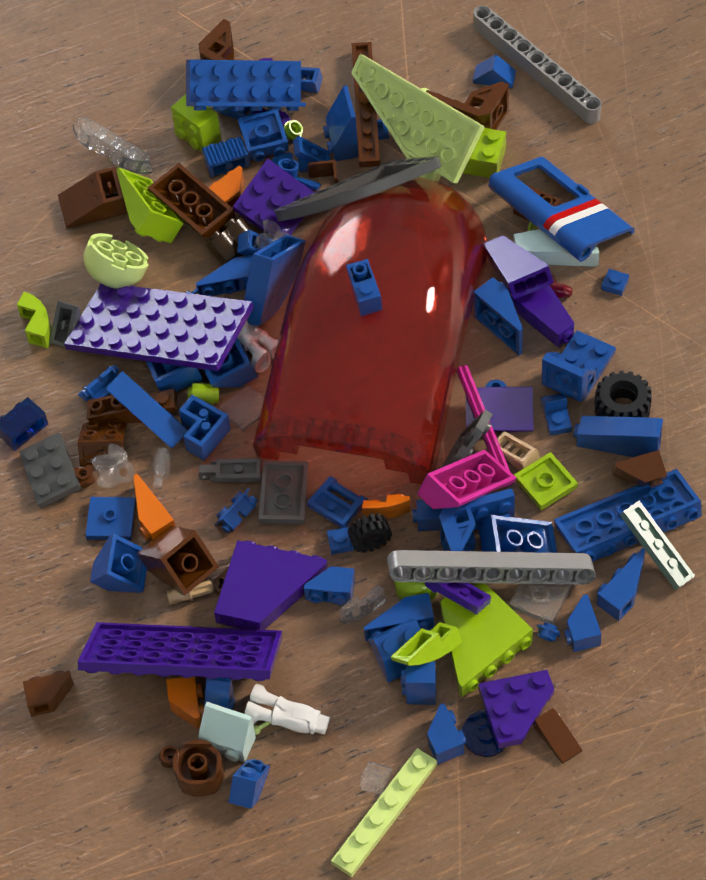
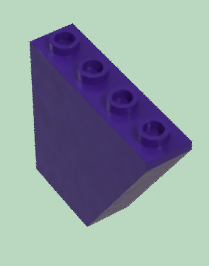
M237 540L214 612L216 623L240 629L265 630L305 594L304 585L328 569L327 560L317 555L308 556L294 550H280L272 545L262 546L248 540Z

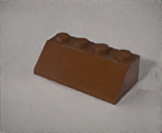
M180 163L176 164L147 187L153 195L202 237H210L217 230L221 233L226 229L223 226L232 218L236 220L234 209Z

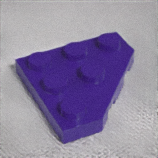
M548 670L478 683V691L498 749L522 744L531 726L534 725V720L541 715L544 706L554 695V687Z

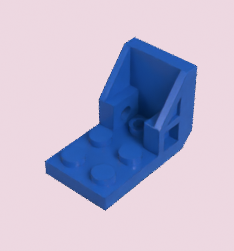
M577 330L562 354L549 352L543 357L542 385L579 402L585 401L616 353V347Z
M512 488L481 496L459 507L443 508L439 515L440 541L443 550L474 551L476 540L473 530H479V527L490 515L515 517V495Z

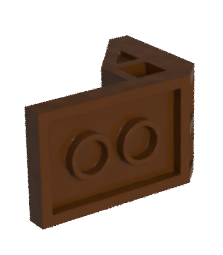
M223 19L198 44L201 60H234V47L229 21Z
M504 82L471 92L465 103L426 90L430 95L488 129L497 130L509 112V84Z

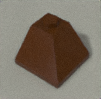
M659 450L616 462L611 471L614 477L643 487L649 485L650 488L662 485L663 481L667 478Z

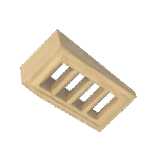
M506 431L497 438L505 460L519 470L540 459L536 448ZM507 442H510L505 448H502Z

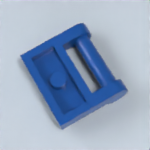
M330 476L308 500L307 507L340 528H345L358 512L362 510L363 500L368 501V498L355 494L339 484L336 478ZM333 490L337 492L341 496L353 502V504H348L347 502L340 499L339 497H337L329 491Z

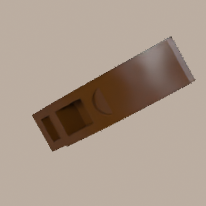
M175 389L148 393L169 413L177 412V393ZM113 395L87 400L88 421L108 423L112 420L127 422V424L143 423Z

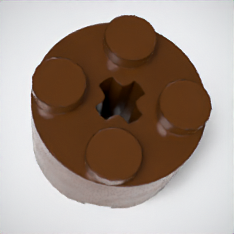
M205 740L187 742L183 748L175 753L173 758V769L179 787L183 793L195 797L217 793L224 779V767L220 752Z

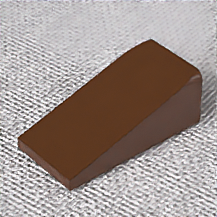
M554 708L534 720L535 730L562 764L582 752L581 747Z

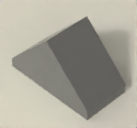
M57 301L49 343L65 347L66 339L73 332L81 318L79 306Z

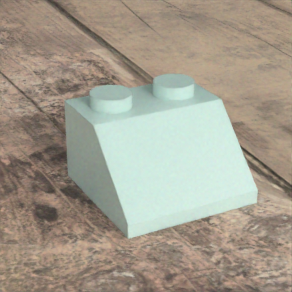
M206 702L198 739L211 743L212 746L218 749L221 755H224L230 761L236 762L239 760L245 762L256 739L252 716Z

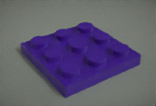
M267 158L232 208L276 241L286 234L291 236L303 217L278 221L274 210L315 192Z

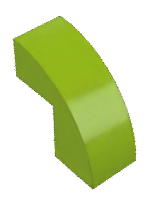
M23 292L17 303L20 317L30 320L25 329L28 343L48 349L52 329L46 308L38 298L30 293Z

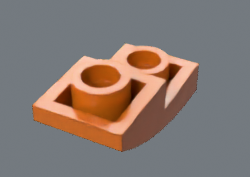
M387 494L386 502L363 500L362 505L363 516L369 517L372 513L375 516L379 513L384 515L386 519L409 513L411 509L410 496L403 494Z

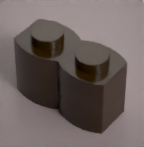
M241 217L237 220L232 218L223 225L226 228L223 232L220 233L217 230L209 237L210 242L206 246L222 265L238 253V236L247 230H251Z

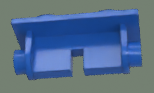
M108 366L107 370L88 386H84L78 395L86 402L90 399L106 397L110 394L106 387L119 375L117 366Z
M249 488L244 493L239 491L231 500L234 504L229 509L224 507L216 515L219 520L215 523V527L221 523L223 525L221 528L225 533L233 532L243 520L237 513L240 512L246 517L257 506V499L252 495L250 497L247 495L250 490Z

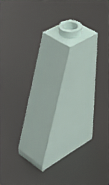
M540 229L513 234L514 243L548 265L599 266L597 244L591 255L586 260L580 262Z

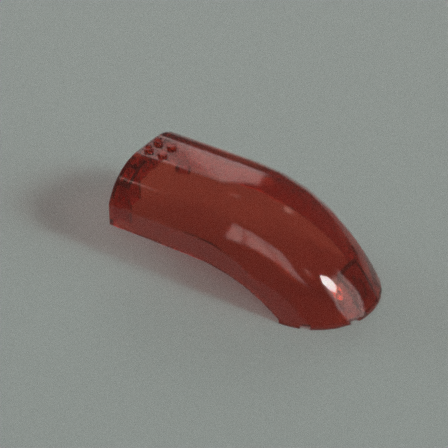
M417 177L379 193L335 207L330 211L304 256L289 296L253 442L257 457L279 460L281 452L298 454L299 446L383 459L387 470L408 473L410 483L421 485L426 475L436 470L461 350L474 303V291L478 289L484 269L487 266V254L483 245L487 242V237L483 224L470 203L455 190L437 181ZM368 259L381 295L383 310L361 316L353 295L346 265Z

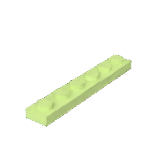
M417 748L331 860L332 865L353 877L437 766V760Z

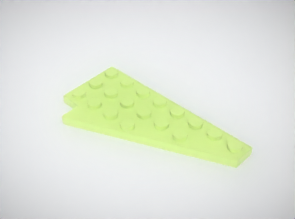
M360 54L351 74L407 159L439 157L442 167L419 177L426 189L434 192L441 176L453 183H458L485 126L370 58Z

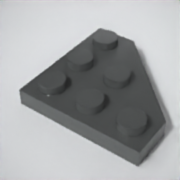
M485 409L460 433L442 467L472 454L474 444L491 427L489 421L493 415Z

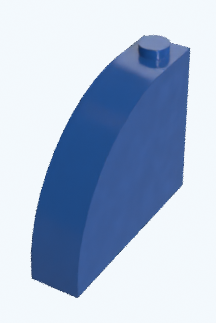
M286 234L253 254L244 297L245 301H252L254 306L247 319L249 325L259 326L268 321L279 310L296 277L306 240Z

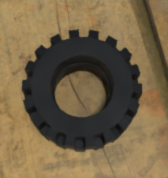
M619 371L618 374L612 372L609 377L604 376L602 382L598 383L595 392L596 416L649 417L652 390L648 386L646 379L642 380V376L639 374L635 376L631 371L628 373ZM627 398L633 401V403L621 405L613 400Z

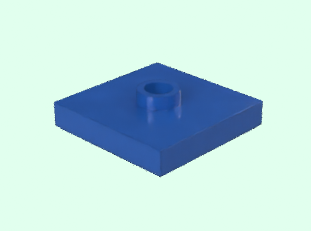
M90 497L86 539L108 540L110 535L114 533L128 541H132L136 498Z

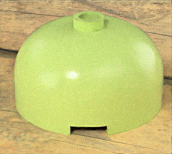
M100 233L92 235L85 248L83 260L87 272L96 281L105 286L118 289L125 286H135L142 280L149 264L147 263L148 256L139 247L127 240L125 243L112 239L113 235Z

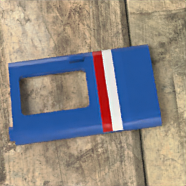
M539 157L498 173H493L489 178L488 186L493 192L580 262L586 260L591 255L596 244L626 232L631 235L634 234L635 230L631 225L591 195L589 190L583 185L577 184L545 157ZM539 168L577 197V199L559 206H552L516 176Z

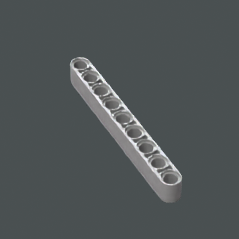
M482 5L474 9L473 26L479 34L582 120L589 124L597 123L600 120L602 103L596 95L489 7Z
M396 550L387 557L390 577L397 582L585 585L594 581L596 577L592 559L588 554Z

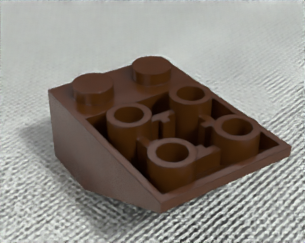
M116 167L95 171L58 194L66 228L127 214Z

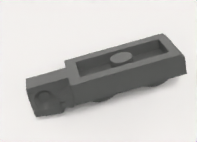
M260 458L216 459L215 462H211V465H199V479L211 480V482L216 483L261 482L262 462Z

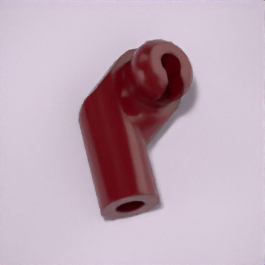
M552 275L554 283L550 284V287L559 298L571 297L573 293L572 288L566 284L557 283L554 275Z

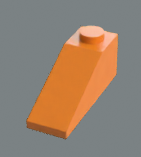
M135 474L133 477L138 517L141 526L139 532L145 540L153 541L168 527L175 526V521L140 476Z

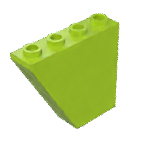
M470 583L491 595L490 604L477 615L447 597L440 601L443 623L457 627L462 643L450 652L458 691L462 697L468 692H474L478 688V683H481L484 679L494 676L500 666L510 663L515 654L521 649H527L533 640V629L485 583Z

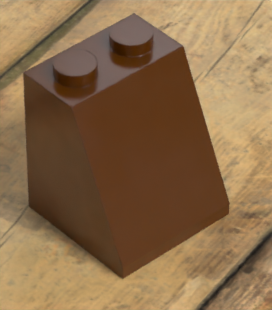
M176 526L168 527L137 553L150 573L184 596L219 568L195 530Z

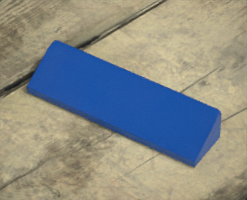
M123 371L106 387L110 394L170 448H174L187 433L188 429Z

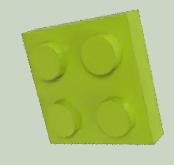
M551 452L514 474L516 477L515 481L541 511L578 488L577 481Z

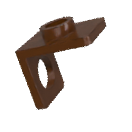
M336 160L308 163L309 178L334 176L335 184L338 183Z

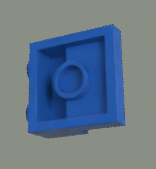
M278 109L238 118V125L249 161L260 162L266 156H277L289 151L288 140Z

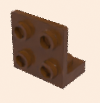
M112 420L108 423H99L97 421L84 423L77 442L80 467L86 465H125L123 441L127 422Z

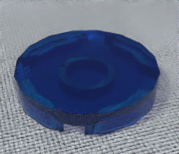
M485 710L477 711L466 719L462 732L466 739L465 746L470 752L481 757H492L504 751L506 747L499 749L497 747Z

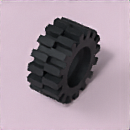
M372 513L369 517L364 515L362 516L363 519H356V523H351L347 529L352 546L357 552L362 551L366 553L367 550L372 552L374 548L380 549V545L385 546L392 537V531L387 519L379 513L375 516Z

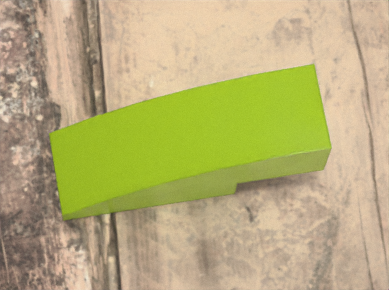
M439 622L430 631L420 629L391 656V659L408 666L429 663L451 652L462 643L457 627Z

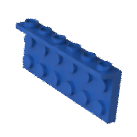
M186 60V106H194V110H206V106H213V110L224 111L225 106H231V110L244 111V106H250L252 111H262V106H268L269 111L274 109L281 111V107H287V111H299V107H306V102H301V61Z
M678 469L667 473L666 480L658 487L650 488L649 485L644 487L636 485L554 519V526L573 553L588 554L592 562L639 543L638 539L619 515L637 501L642 503L662 532H666L701 517V500Z

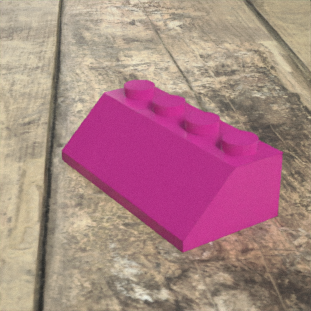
M484 449L428 473L417 495L433 509L459 507L515 482L516 477Z

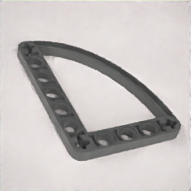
M438 156L392 160L274 210L278 221L315 214L387 190L439 169L442 166Z

